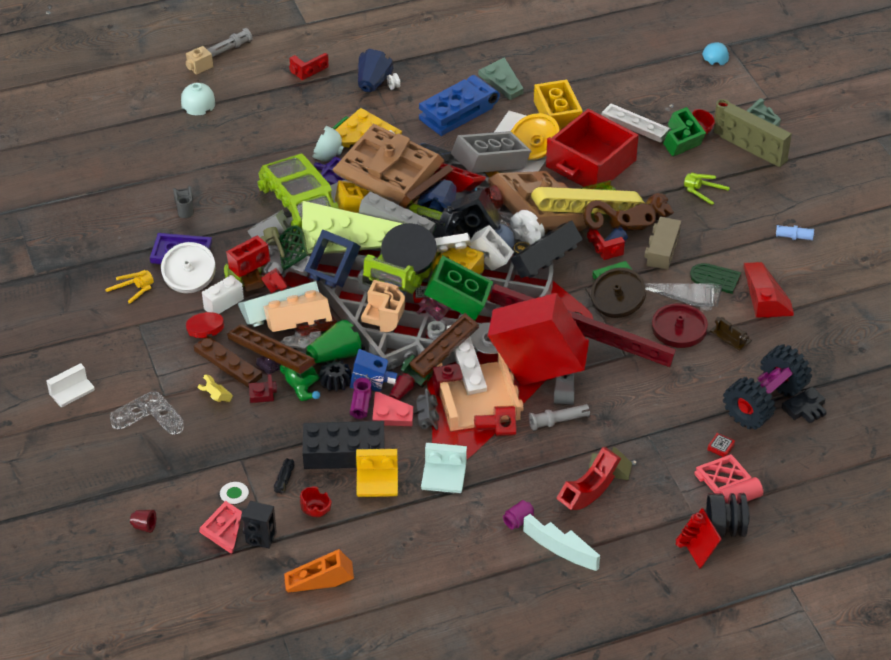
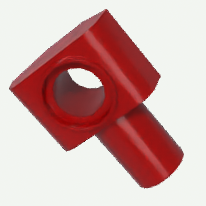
M514 405L494 406L493 415H474V428L494 429L495 436L516 435ZM506 415L509 418V423L503 427L500 424V419Z

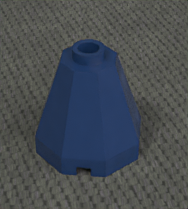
M367 49L365 53L362 52L359 56L358 86L364 92L374 91L387 79V75H391L393 72V60L390 57L387 59L383 51Z
M444 179L439 181L420 196L417 205L443 212L444 208H447L456 200L457 187L450 180ZM420 214V216L425 217L430 221L437 222V224L441 223L442 225H444V223L440 221V219Z

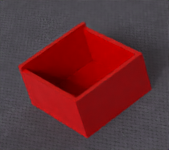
M587 109L552 138H547L546 167L586 189L601 190L637 160L639 134Z
M557 293L493 309L488 337L521 386L585 370L589 340L584 337Z

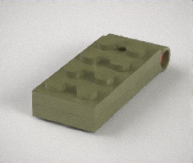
M719 99L716 102L714 133L778 167H781L788 161L792 133L730 103L726 99Z

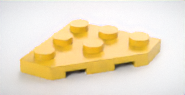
M362 108L335 129L341 135V146L343 147L354 145L373 123L388 131L392 130L395 134L399 133L402 135V131Z

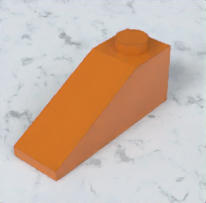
M340 549L284 573L285 588L288 593L336 587L354 579L352 561Z

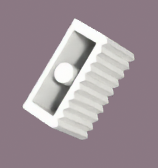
M230 275L223 279V281L202 291L204 310L220 314L244 299L242 283Z

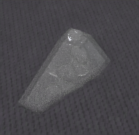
M645 283L646 290L700 307L701 311H712V307H718L722 285Z

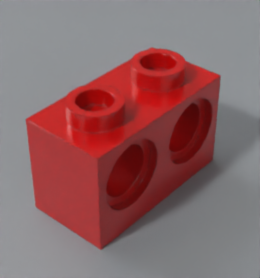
M258 235L226 251L229 269L239 278L270 262L268 244Z

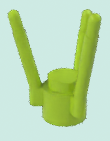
M691 172V174L688 173L684 180V187H687L688 192L695 194L711 205L714 202L696 191V188L699 189L703 184L724 190L730 189L727 186L701 179H716L715 175Z

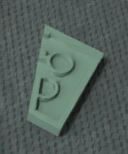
M505 57L478 71V75L509 100L523 94L524 88Z

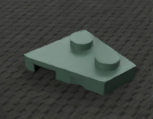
M761 98L747 110L776 126H779L781 123V119L773 113L770 107L767 108L764 105V100Z

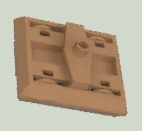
M373 123L333 168V172L339 177L399 205L408 193L434 175L443 164L444 159L439 154L410 141V138L399 133L390 132Z
M547 171L497 173L488 179L491 191L513 215L521 210L532 212L538 217L536 221L539 225L542 223L545 233L571 220L578 231L587 228L583 219V213L549 212L538 209L531 198L533 190L538 187L568 188L564 183L557 182Z

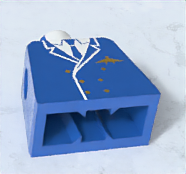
M359 349L354 363L350 388H354L356 379L367 378L371 382V390L379 392L382 389L383 382L395 384L397 373L387 371V359Z

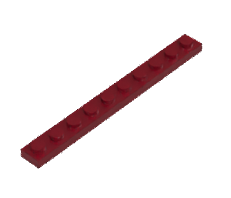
M494 284L490 302L504 307L534 298ZM569 311L585 337L671 367L676 349Z

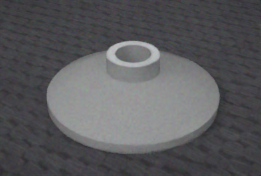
M490 323L479 324V328L470 336L474 348L486 354L499 353L488 337Z

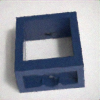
M322 229L304 271L310 274L309 278L316 281L323 279L326 281L325 284L335 288L337 285L343 288L361 246ZM328 242L347 248L334 278L316 271Z

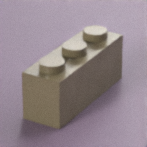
M660 217L658 224L654 223V235H650L648 244L650 247H646L644 258H647V266L665 270L669 269L680 236L681 220Z

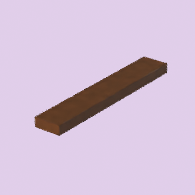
M242 324L227 333L229 340L300 374L315 364L314 358Z

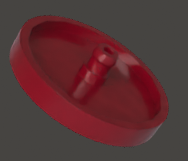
M682 303L665 305L655 312L652 319V331L655 337L660 342L671 347H692L700 343L707 334L708 322L705 315L691 305Z

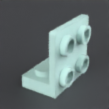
M426 443L425 467L421 489L462 493L467 464V446Z

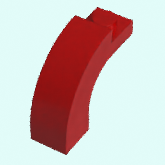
M602 447L586 474L576 481H566L556 499L570 510H580L587 507L599 498L615 477L613 472L621 458L608 448Z

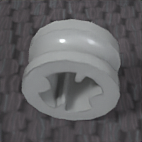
M440 321L430 322L427 327L428 337L436 340L444 332V324Z

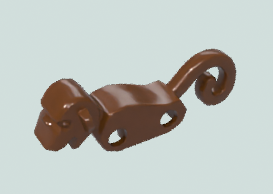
M656 193L647 199L646 204L641 203L628 210L616 211L606 202L601 200L592 201L585 207L583 219L589 229L597 230L601 228L604 223L603 215L600 212H596L593 215L596 222H593L591 218V211L594 208H598L611 217L610 225L613 229H618V226L622 225L620 228L624 231L643 230L652 225L655 219L659 220L660 217H669L674 211L667 203L668 198L662 193Z

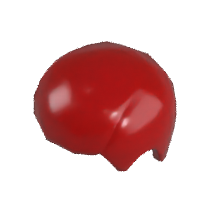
M695 109L692 112L693 116L706 134L710 133L715 125L713 115L703 109Z
M316 486L307 487L301 491L300 507L306 515L317 518L324 516L330 511L332 501L327 492L324 494L320 493Z

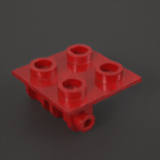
M701 508L699 512L692 514L691 519L682 529V533L676 537L675 544L679 548L687 547L699 569H701L722 539L704 509Z

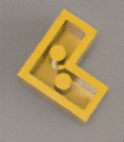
M338 180L335 202H337L341 210L359 213L361 200L370 191L352 182Z

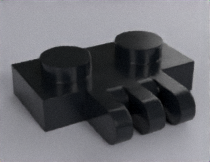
M813 387L783 402L781 407L793 420L802 416L808 423H812L827 415L826 410L822 407L825 404V398Z

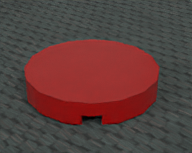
M214 312L199 313L189 318L186 322L188 334L195 338H206L209 334H212V336L217 335L224 328L223 317Z

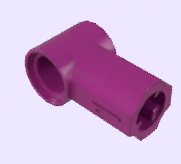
M358 378L354 382L350 415L355 417V419H363L368 415L372 390L371 382L367 378Z

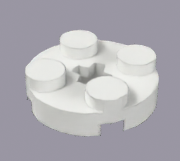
M528 210L517 212L510 220L514 238L527 242L530 245L545 235L544 226L542 223L539 225L536 221L538 217Z

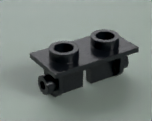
M451 206L444 208L440 221L445 224H437L433 233L434 238L454 235L453 232L461 221L460 217L463 211L454 212V208Z

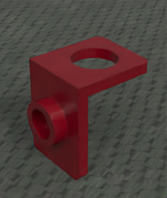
M459 364L433 367L432 383L436 396L440 395V383L463 379Z

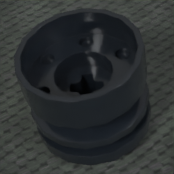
M709 493L706 501V514L719 536L724 537L726 528H729L731 537H736L737 530L740 537H746L750 514L745 493H739L737 501L735 494L730 493L728 503H725L723 493Z

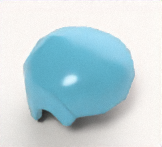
M719 42L708 44L702 53L704 60L708 61L711 65L715 62L724 65L729 60L726 46Z

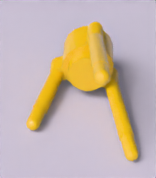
M148 270L116 277V280L134 279L106 288V292L135 283L138 288L141 287L142 289L128 300L130 304L145 291L150 290V285L154 283V280Z

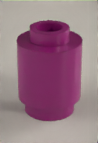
M521 500L505 512L503 521L510 529L519 528L524 524V517L529 514L534 517V508L531 503Z

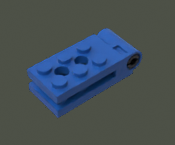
M472 75L467 80L464 79L419 103V109L422 111L419 114V120L437 134L443 136L491 110L493 105L498 102L500 93L478 76Z

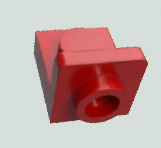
M274 268L261 278L271 293L278 289L282 291L287 287L286 280L277 268Z

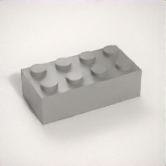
M511 131L458 135L451 154L467 171L480 173L524 168L531 150Z

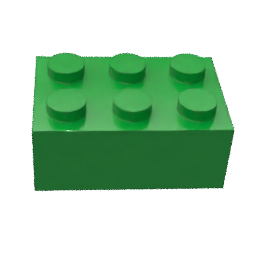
M442 255L432 272L424 295L461 314L466 313L470 318L476 320L485 306L493 281Z

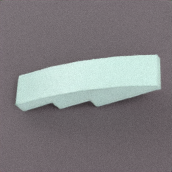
M531 514L524 517L523 531L540 545L575 564L595 571L599 569L600 555L573 531L564 534L551 522L544 526Z

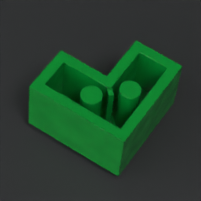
M685 107L672 113L668 123L671 131L667 133L663 144L671 156L674 157L701 145L706 132L690 110Z

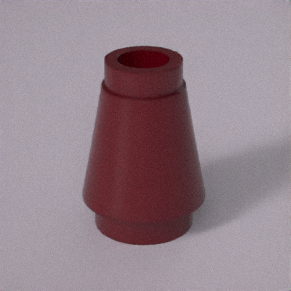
M407 373L399 375L389 396L400 401L414 388V378Z

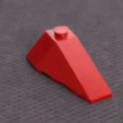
M762 262L744 263L743 266L756 318L794 316L791 300Z

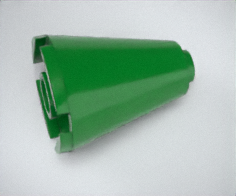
M347 320L338 321L307 346L306 355L314 358L315 363L355 357L358 350L361 349L360 336L358 332L354 333L352 330V323Z

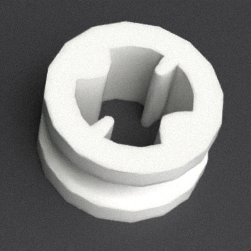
M394 73L393 76L387 75V83L391 90L395 87L400 88V79L397 73Z

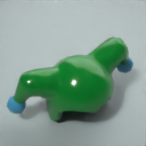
M283 365L280 366V371L285 375L286 382L294 388L299 400L306 401L312 398H320L318 391L308 393L307 391L308 387L319 380V376L313 366L301 374Z

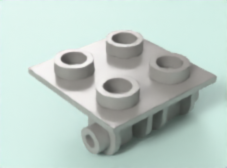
M298 330L294 335L284 337L280 343L296 348L297 351L306 354L307 346L321 336L322 333L320 331L310 333L306 332V330Z

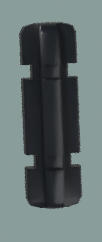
M286 458L284 460L277 481L274 484V491L276 493L282 494L285 492L286 485L292 474L291 471H293L295 466L293 459Z

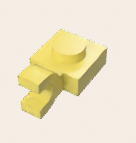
M205 374L203 378L207 381L206 386L199 384L197 388L211 394L210 397L217 402H230L233 395L222 385L215 383L210 375Z

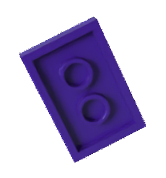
M158 233L150 255V263L161 264L165 254L171 248L181 243H199L210 250L212 237Z

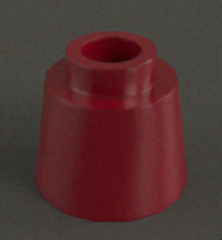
M136 510L135 513L131 514L130 524L133 525V528L148 533L153 532L157 520L155 510Z

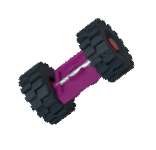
M785 344L777 345L761 360L762 365L760 369L764 372L757 378L759 381L755 383L753 378L743 377L726 389L723 397H725L723 403H726L724 407L730 411L728 413L730 417L733 416L736 423L740 422L742 427L747 426V429L750 430L752 428L756 430L768 421L775 411V407H773L775 403L774 400L770 399L772 397L770 393L777 389L780 394L784 392V396H794L810 383L812 378L810 372L812 369L807 366L809 362L803 359L805 356L802 353L799 355L797 353L798 350L796 348L792 350L790 345L786 347Z

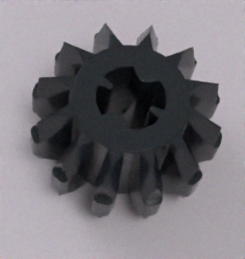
M334 360L332 363L326 362V365L321 366L319 380L323 388H327L328 391L335 390L337 392L338 389L345 390L346 386H350L352 372L348 364H344L342 360L340 362Z

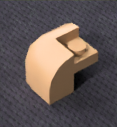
M374 280L367 292L368 304L361 316V322L380 326V332L393 331L403 315L405 296L399 290V286Z

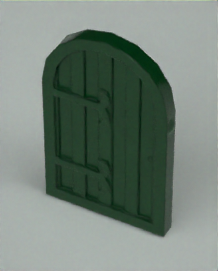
M707 263L697 264L690 271V278L694 283L733 294L741 276V272Z

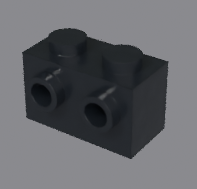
M250 501L247 508H244L241 514L246 543L270 549L277 534L274 506Z

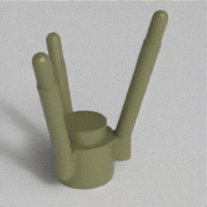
M277 227L266 228L263 231L264 236L260 238L268 243L269 246L277 245L281 257H285L279 241L280 235ZM265 265L261 266V272H262V273H263V268L265 267Z

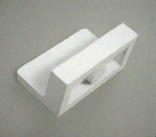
M81 363L47 380L49 394L60 407H64L95 390L94 386L87 379L85 367Z

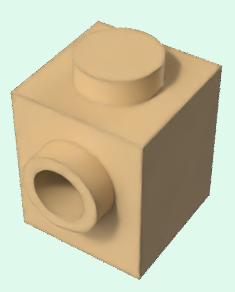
M204 46L186 53V66L196 75L213 67L212 54Z

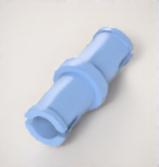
M777 225L776 237L813 241L814 229L798 228L796 225L794 227Z

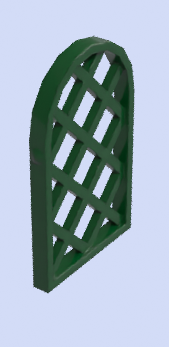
M291 226L283 231L279 238L281 246L284 248L286 243L289 244L287 249H283L285 257L288 252L291 253L288 258L281 257L280 254L282 269L285 271L307 257L308 252L304 232L299 226ZM290 235L293 236L292 240L288 241ZM299 237L298 241L294 242L295 238ZM292 244L295 245L293 250H289ZM294 253L297 254L295 259H291Z

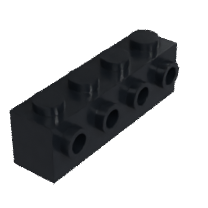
M571 220L562 223L514 255L510 260L520 278L526 276L532 278L539 273L538 270L540 268L545 269L552 265V260H558L565 256V251L577 248V243L583 239Z

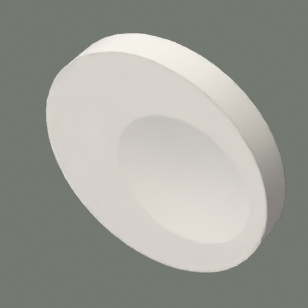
M186 242L174 246L165 254L161 263V272L165 283L171 289L180 293H194L202 290L212 281L216 271L215 260L210 250L194 242Z

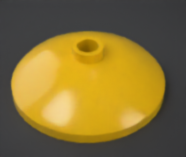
M537 113L519 120L511 132L531 150L528 160H535L546 156L547 138H552L560 131V128L551 116Z

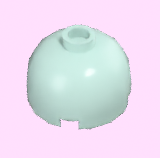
M203 83L188 85L181 94L182 109H185L191 115H204L209 109L212 111L215 107L213 91L208 85Z
M326 126L324 128V135L321 134L314 149L315 154L312 155L313 158L323 162L331 161L336 155L340 156L344 148L341 146V135L333 128Z

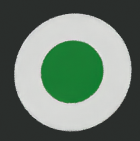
M240 482L227 483L220 490L221 499L230 504L243 502L249 494L247 486Z

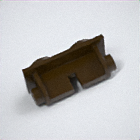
M717 317L715 319L716 326L710 330V332L739 351L752 342L747 332L742 331L736 326L732 327V324L725 320L724 317Z

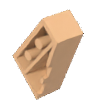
M316 290L307 291L305 295L299 297L298 295L289 296L287 300L281 302L274 300L269 302L268 305L263 306L268 328L272 332L297 328V325L308 322V325L315 324L314 320L326 318V322L332 321L328 299L318 291L316 292Z

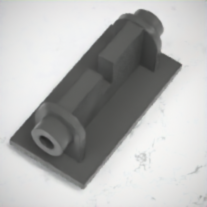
M426 388V395H419L416 400L417 411L419 412L418 424L422 429H427L433 425L437 430L439 415L436 406L438 402L435 395H431Z

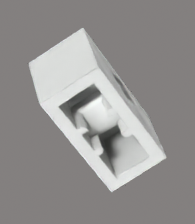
M490 225L477 231L471 238V245H468L470 248L484 253V263L492 271L505 265L514 253Z

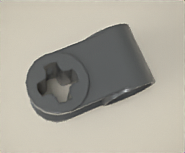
M191 186L185 189L173 188L178 216L181 218L191 217L194 214Z
M574 373L556 377L554 404L574 405Z

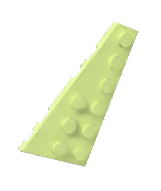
M303 201L302 230L308 256H311L322 229L357 243L361 246L360 250L381 248L385 235L392 228L403 224ZM328 242L323 254L346 252L347 248Z

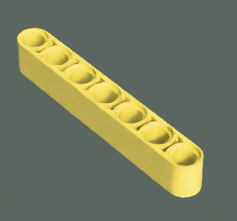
M538 187L531 193V198L538 209L549 212L583 213L585 207L595 200L606 202L616 211L628 210L641 203L646 204L635 191ZM594 208L591 213L600 212L601 214H606L598 208Z

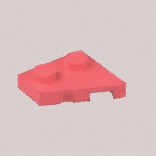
M375 392L372 421H384V426L413 425V406L380 392Z
M225 501L200 527L199 532L232 554L242 511Z

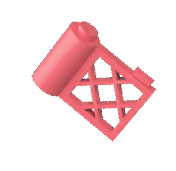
M732 454L696 467L694 472L699 481H704L714 493H723L725 503H728L730 493L735 494L736 501L739 493H745L747 502L763 496V487L759 479L756 477L752 478ZM729 462L733 465V468L722 467V465ZM712 470L716 471V473L712 475L705 473V471ZM719 472L730 474L729 478L718 475ZM733 475H737V476H742V477H743V479H741V480L732 479V478H733ZM721 482L726 483V485L718 488L715 483Z

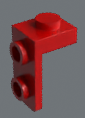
M323 53L306 63L295 55L289 58L291 73L301 80L329 67L327 53Z
M589 229L587 238L590 243H593L596 253L600 254L603 260L624 255L625 241L622 237L604 241L598 230Z

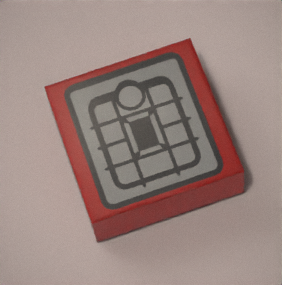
M421 285L413 292L414 303H433L432 298L424 295L427 285Z
M717 433L709 443L707 450L725 457L734 447L735 440Z

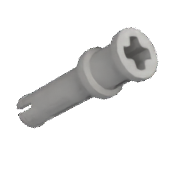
M244 28L243 31L231 34L229 39L207 50L214 57L233 47L239 48L241 44L247 41L251 42L253 40L252 34L248 28Z
M584 404L553 412L547 409L539 414L530 413L529 424L531 429L535 431L539 427H553L558 422L590 416V411L583 410H588L589 406Z

